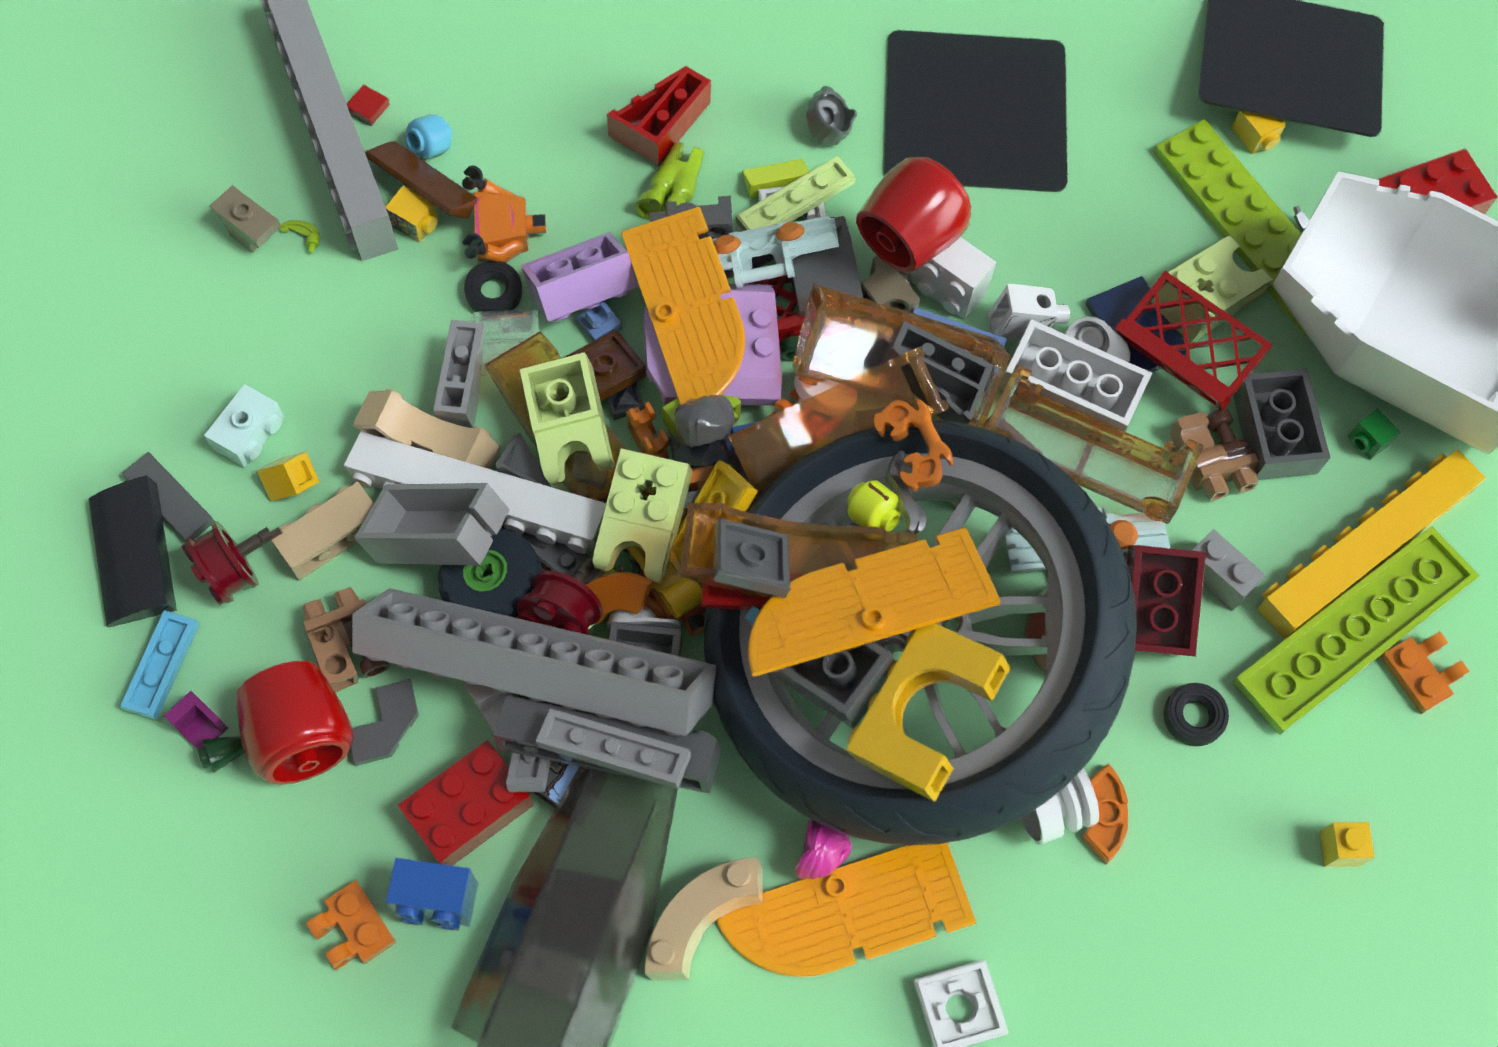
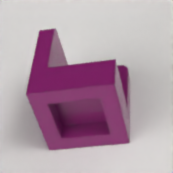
M192 691L185 695L164 715L196 749L204 747L202 739L219 738L228 729L223 721Z

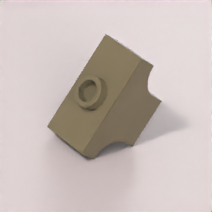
M233 185L209 206L212 213L226 226L230 236L252 252L259 248L281 227L277 218Z
M878 256L874 257L870 271L871 276L861 282L864 306L869 311L882 303L891 315L901 316L906 321L911 319L915 307H919L920 298L911 288L909 279L903 272L899 273L898 270L889 266Z

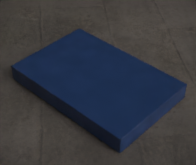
M1140 276L1088 298L1085 304L1092 316L1104 320L1107 325L1115 330L1123 318L1126 320L1150 290V287L1143 276ZM1157 310L1142 312L1136 322L1144 328L1158 326ZM1161 313L1162 325L1171 324ZM1176 329L1163 331L1164 342L1168 345L1185 344ZM1159 332L1153 333L1155 336L1160 338ZM1129 346V363L1151 373L1162 369ZM1186 350L1178 351L1186 357Z

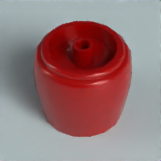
M908 157L892 168L877 184L857 213L856 224L867 245L880 259L900 272L910 273L949 248L963 235L970 223L972 207L969 196L962 184L943 165L928 157Z
M291 661L278 664L258 672L237 689L235 701L241 743L251 769L260 779L277 785L302 782L327 772L348 755L354 738L351 721L343 704L317 664L309 661Z

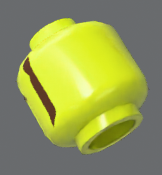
M879 481L861 482L849 493L847 498L849 518L868 533L878 535L885 531H892L901 520V513L897 507L898 495Z

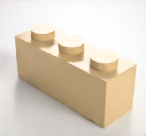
M359 482L351 486H344L335 493L333 498L323 504L314 505L297 521L281 526L280 529L283 533L271 541L300 581L358 543L354 537L374 503Z

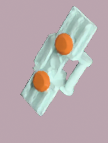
M828 216L800 222H782L775 225L732 232L729 235L712 239L723 270L734 272L737 288L744 287L746 283L788 275V278L795 277L792 259L802 254L839 247L835 218ZM771 254L777 263L752 269V257Z
M1105 507L1098 508L1115 535L1125 561H1127L1129 545L1170 548L1162 511L1115 515L1114 513L1108 514ZM1011 528L1004 537L1011 573L1045 570L1034 549L1014 528Z

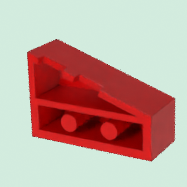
M687 66L654 85L655 89L642 97L638 94L631 99L630 104L619 111L614 109L607 113L608 136L659 166L668 155L673 144L679 142L711 103V80Z

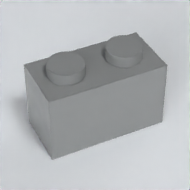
M1214 529L1192 550L1206 552L1203 585L1232 611L1266 576Z

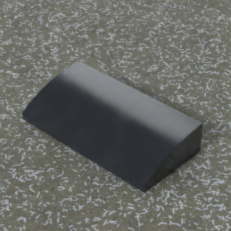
M146 475L114 485L88 498L106 626L110 628L161 615L164 610L169 612L177 611L157 483Z

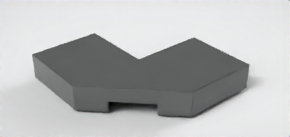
M411 679L376 687L382 721L353 728L354 738L351 744V751L356 766L392 757L406 731L414 724L419 716Z

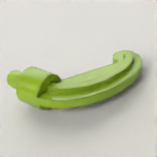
M289 220L281 224L279 229L282 233H287L290 229L307 237L306 245L308 246L309 253H313L314 249L318 248L320 232L313 224L300 220Z

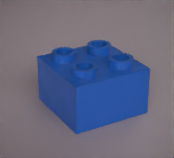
M395 858L386 904L394 911V915L401 917L400 921L403 923L422 925L423 920L438 922L437 927L458 931L460 925L470 926L478 881L470 868Z

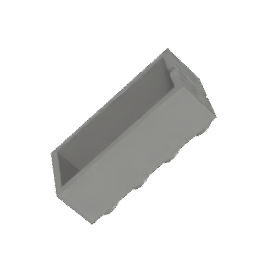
M488 483L385 484L354 539L380 564L480 566L493 542L490 536L497 535L510 509Z

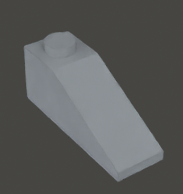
M451 320L433 408L437 418L468 428L474 427L479 402L484 323Z

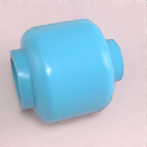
M429 114L413 119L409 122L405 132V143L408 149L420 158H431L445 153L449 150L452 141L451 127L437 114Z

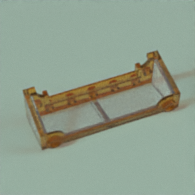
M813 283L792 365L800 381L809 385H817L818 382H825L826 379L904 402H917L919 398L881 364L892 336L905 320L994 365L972 420L968 423L980 428L984 427L1011 357L996 338Z
M1016 364L986 429L1017 440L1047 457L1065 471L1079 486L1141 512L1151 520L1169 524L1179 508L1204 445L1188 438L1182 447H1172L1174 442L1167 440L1164 447L1161 448L1041 396L1040 394L1044 386L1037 384L1035 388L1031 384L1029 376L1032 370Z

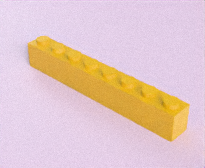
M1458 449L1448 457L1442 453L1427 466L1430 469L1429 472L1423 475L1419 471L1404 484L1407 487L1406 490L1400 493L1396 489L1381 502L1384 507L1379 511L1371 508L1358 519L1361 525L1354 530L1348 526L1334 538L1337 542L1334 546L1329 548L1325 544L1310 557L1313 561L1311 564L1305 567L1300 563L1286 575L1289 581L1284 585L1280 586L1276 582L1261 595L1265 600L1257 610L1285 640L1473 492L1486 477Z

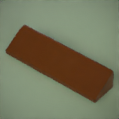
M390 141L366 150L367 159L447 215L469 219L477 202V197L396 141Z

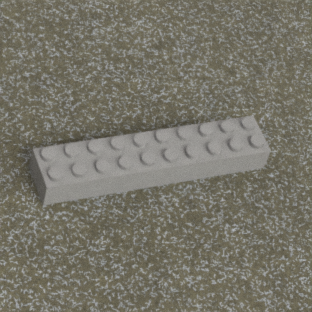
M261 0L265 13L271 11V13L265 14L273 36L279 35L274 37L282 60H284L283 64L291 82L351 250L358 249L362 261L399 250L389 215L308 1Z
M391 588L353 613L352 653L366 656L372 661L383 660L398 664L399 667L404 669L415 668L430 672L431 675L436 677L447 676L462 680L468 685H483L495 688L500 693H515L527 696L530 700L537 702L548 701L560 704L568 710L580 709L595 713L601 718H616L628 721L633 726H648L664 730L665 733L673 736H687L713 705L716 665Z

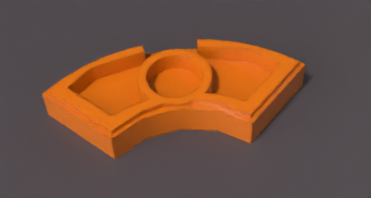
M615 572L596 578L586 584L598 597L603 607V615L596 625L601 623L612 610H627L635 614L641 612L654 581L634 573Z
M1109 763L1090 779L1097 799L1099 822L1094 826L1088 827L1081 837L1106 865L1121 848L1128 830L1127 795L1120 778Z

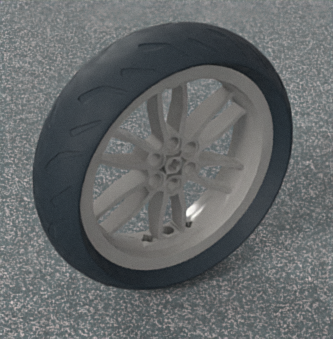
M932 421L941 441L949 447L953 455V465L950 466L945 459H942L943 473L941 481L935 486L922 487L915 492L909 490L914 501L941 500L959 503L938 535L963 528L975 507L999 517L977 549L985 568H987L1007 532L1014 528L1034 549L1048 573V596L999 597V605L936 624L944 627L949 621H958L960 624L957 630L954 631L955 633L1003 655L1047 654V675L1031 704L1007 729L1000 725L984 697L967 690L976 699L995 731V738L970 753H966L963 750L945 716L937 683L924 687L932 713L954 750V759L948 760L954 769L935 802L858 763L848 751L831 742L830 738L841 723V720L827 712L820 726L815 729L799 709L787 684L770 673L752 676L747 651L752 625L745 619L746 614L750 610L706 608L705 661L706 663L716 665L713 702L723 727L739 755L763 784L799 813L828 828L853 837L879 843L912 846L943 844L970 839L995 831L1017 819L1023 818L1049 801L1085 767L1106 738L1120 711L1126 694L1135 655L1137 622L1135 596L1129 569L1115 535L1089 495L1060 467L1025 444L998 434L995 431L948 421ZM913 425L908 428V436L900 441H893L890 435L893 431L891 428H887L885 436L881 437L876 427L863 429L838 438L809 453L773 480L753 501L739 523L788 535L789 568L791 574H800L814 554L832 536H835L846 558L855 570L857 568L854 559H857L841 531L844 527L854 522L849 518L847 511L849 493L857 484L874 480L879 481L893 492L885 478L886 470L893 456L898 454L899 451H904L905 456L903 460L908 455L916 452L924 457L928 455V446L920 430ZM903 463L901 471L910 474L912 473V467L907 468L905 463ZM890 531L882 533L887 550L898 547ZM1044 612L1046 636H1042V639L1002 638L972 631V623L1008 614ZM910 631L874 642L891 653L903 652L906 648V640Z

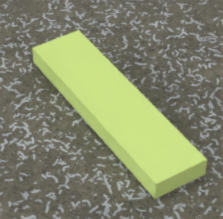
M836 156L736 216V223L745 231L782 222H792L855 184L856 177L843 161Z

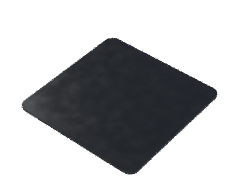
M1208 0L1198 96L1202 102L1209 105L1367 137H1376L1382 130L1384 23L1375 15L1300 0Z
M908 30L893 31L888 38L884 174L886 175L905 158L928 157L948 169L965 187L1060 192L1064 190L1068 181L1065 46L1057 40Z

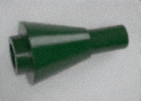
M240 736L202 739L204 747L197 749L203 768L211 767L213 773L244 754Z

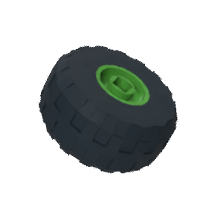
M500 529L497 535L490 536L493 542L480 566L441 565L437 580L439 583L438 590L443 601L517 618L519 615L517 605L524 595L530 594L534 589L531 585L532 580L536 574L544 571L533 547L523 537L509 529Z

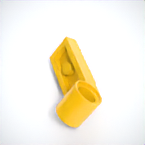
M638 546L627 547V551L633 560L640 564L641 571L645 576V551ZM672 552L664 581L660 584L653 583L652 587L674 618L678 619L701 604L702 588L696 579L686 572Z

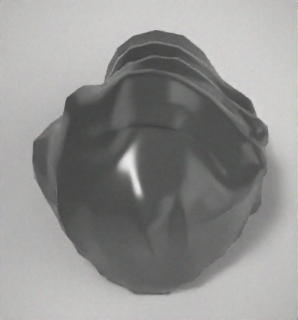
M826 85L820 91L814 93L812 99L808 102V110L806 112L807 124L813 140H817L818 144H826L828 146L833 144L837 146L840 141L850 134L854 119L857 116V111L849 109L839 93Z
M723 395L702 396L697 399L691 398L683 405L677 407L675 411V424L679 438L686 446L691 448L710 444L717 440H728L733 423L735 422L732 404Z

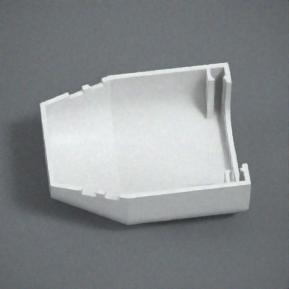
M1338 171L1272 286L1336 376L1485 454H1490L1498 447V221L1443 193L1430 191L1427 196L1410 192V186L1400 185L1398 189L1379 186V180Z

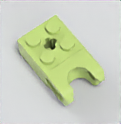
M1231 236L1223 238L1168 272L1232 317L1236 312L1263 295L1273 281L1263 269L1248 272L1235 264L1233 252L1240 245ZM1166 283L1158 293L1159 303L1179 300L1178 289L1169 283ZM1182 293L1183 299L1189 298L1188 296ZM1155 298L1151 301L1152 304H1156ZM1198 303L1184 305L1186 321L1206 318L1204 307ZM1180 306L1160 309L1161 313L1171 324L1182 322ZM1208 311V312H1209V318H1211V317H1217V316H1215L1214 314H1212L1210 311ZM1224 322L1210 324L1211 330ZM1207 325L1187 327L1188 342L1193 343L1207 334ZM1183 328L1177 329L1184 337Z
M586 353L520 369L543 475L550 485L564 481L565 461L569 455L576 451H587L590 453L593 462L600 471L613 469L614 460L594 370Z
M620 449L592 561L595 569L602 571L611 570L622 550L630 546H638L646 553L644 572L647 579L657 584L664 581L693 473L688 463ZM652 487L656 494L649 495L647 500H644L642 492Z

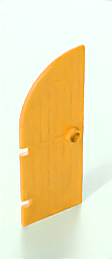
M700 207L621 231L680 405H683L691 398L697 399L702 396L721 395L735 378L741 366L745 350L744 325L734 297L724 300L720 297V295L729 293L731 289L713 240L710 236L702 239L698 237V235L708 232V227Z
M964 527L936 535L935 538L938 546L929 548L926 539L854 559L857 569L847 572L844 563L807 573L791 581L790 591L786 598L773 595L762 607L752 626L748 644V660L752 676H759L999 605L1000 598L967 528Z
M948 843L906 845L837 868L826 877L806 878L764 892L763 904L745 906L715 920L727 941L744 958L770 972L793 977L823 975L854 965L856 961L852 950L861 947L863 948L866 960L935 938L937 936L933 923L939 921L943 922L946 933L976 924Z

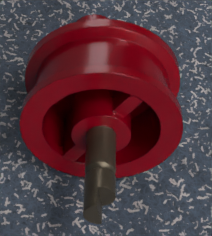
M215 521L211 524L212 530L196 540L192 537L185 540L186 544L182 545V549L193 563L190 567L196 578L202 584L206 581L210 584L209 591L219 605L224 602L229 604L233 601V595L248 585L253 588L259 585V581L246 556L263 546V543L266 544L281 535L283 532L279 527L272 531L265 527L257 534L237 544L227 530L218 521Z
M588 557L585 563H581L572 577L561 572L549 570L536 574L531 583L534 589L530 594L524 595L518 602L517 611L519 615L517 618L589 635V626L596 624L603 615V607L600 600L585 585L586 580L594 569L593 558Z

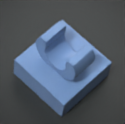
M604 300L598 306L588 309L577 316L579 325L592 341L601 338L615 329L618 332L622 330V323Z

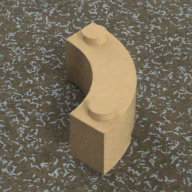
M391 389L369 391L353 423L362 432L488 469L492 468L501 448L491 438V434L487 430L476 426L473 428L459 426L436 418L403 400L404 398L400 393Z
M758 857L739 859L716 866L689 882L671 900L654 928L647 950L645 974L652 981L689 980L692 958L705 930L717 918H722L734 910L745 906L763 904V867Z

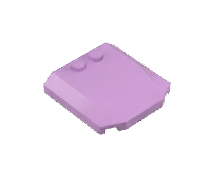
M729 284L731 291L720 295L722 300L734 297L744 325L745 350L741 366L735 378L721 395L737 397L741 401V405L774 406L775 402L781 399L782 387L775 291L772 285L744 284V287L737 288L736 284ZM646 307L643 314L646 375L651 383L654 382L661 393L660 398L663 403H670L678 397Z

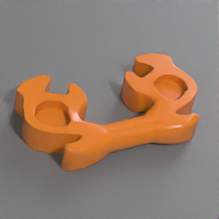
M895 400L881 413L875 414L874 425L881 437H884L886 429L891 428L893 431L890 435L893 441H900L908 436V428L910 426L917 427L928 446V455L923 457L917 452L908 455L904 459V463L907 468L912 467V473L909 474L901 471L900 477L905 486L914 492L922 487L935 486L942 478V459H945L952 466L953 455L949 447L941 441L932 423L930 410L922 400H917L918 411L904 401Z

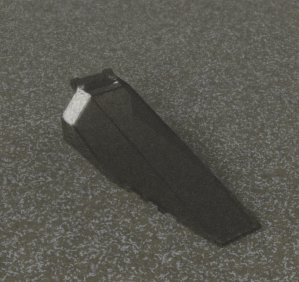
M584 767L577 769L510 887L466 987L451 1026L452 1029L479 1043L477 1047H611L652 934L679 788L675 789L655 782Z

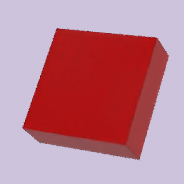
M364 84L347 103L350 114L371 126L390 105L389 99Z

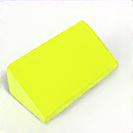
M803 159L746 169L742 173L749 197L755 198L758 197L759 189L785 187L810 171Z

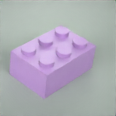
M610 232L521 265L532 300L548 322L566 319L572 312L580 309L594 308L603 300L611 297L625 296L630 290L638 287L628 252Z

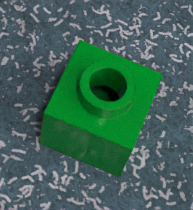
M1377 408L1359 421L1348 437L1353 441L1356 449L1364 453L1371 460L1386 449L1401 432Z

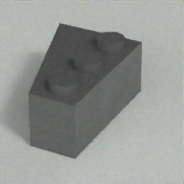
M905 320L892 336L881 361L883 366L922 400L943 421L968 424L972 420L994 366Z

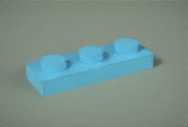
M163 611L120 707L123 710L154 720L158 719L200 624L197 620L169 611Z

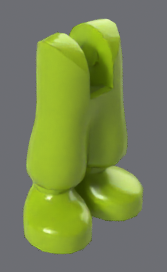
M675 142L662 166L651 179L650 190L638 196L634 206L637 214L646 220H650V212H662L665 197L670 194L671 196L667 202L676 201L677 206L681 203L691 202L696 191L697 179L705 153L704 150L694 147L688 162L681 161L684 143ZM667 202L665 204L664 211H667Z

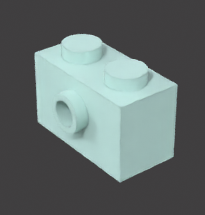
M244 384L205 433L204 437L212 450L245 468L251 460H255L259 456L263 444L268 437L279 430L284 415L276 401Z

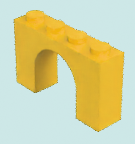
M936 623L912 630L907 637L906 648L899 660H895L889 667L887 680L882 689L871 698L868 704V712L862 723L852 730L846 750L858 763L935 802L954 768L943 754L905 735L903 714L907 703L920 689L939 682L956 684L992 701L1010 671V666L1003 654Z

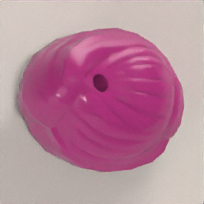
M809 819L805 835L804 853L795 869L797 876L801 879H815L826 877L850 855L852 843L849 840V836Z

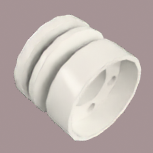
M1084 768L1049 801L1023 818H1020L1028 836L1035 844L1040 846L1061 838L1064 835V825L1069 831L1075 833L1082 826L1088 828L1099 822L1097 799Z

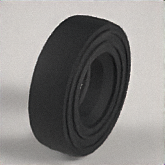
M482 262L472 268L466 276L464 283L466 300L470 307L480 315L486 317L506 315L517 307L522 297L521 278L517 271L505 262ZM492 279L502 281L506 286L505 292L498 298L484 296L481 288L486 281Z
M1188 683L1178 687L1168 697L1164 707V721L1167 729L1178 741L1190 746H1204L1216 741L1224 733L1229 720L1228 706L1222 695L1211 686L1203 683ZM1190 702L1202 704L1209 713L1208 723L1202 727L1190 725L1183 715V709L1186 704Z

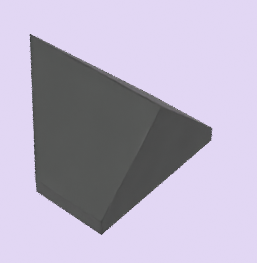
M521 433L514 435L496 462L497 471L551 487Z

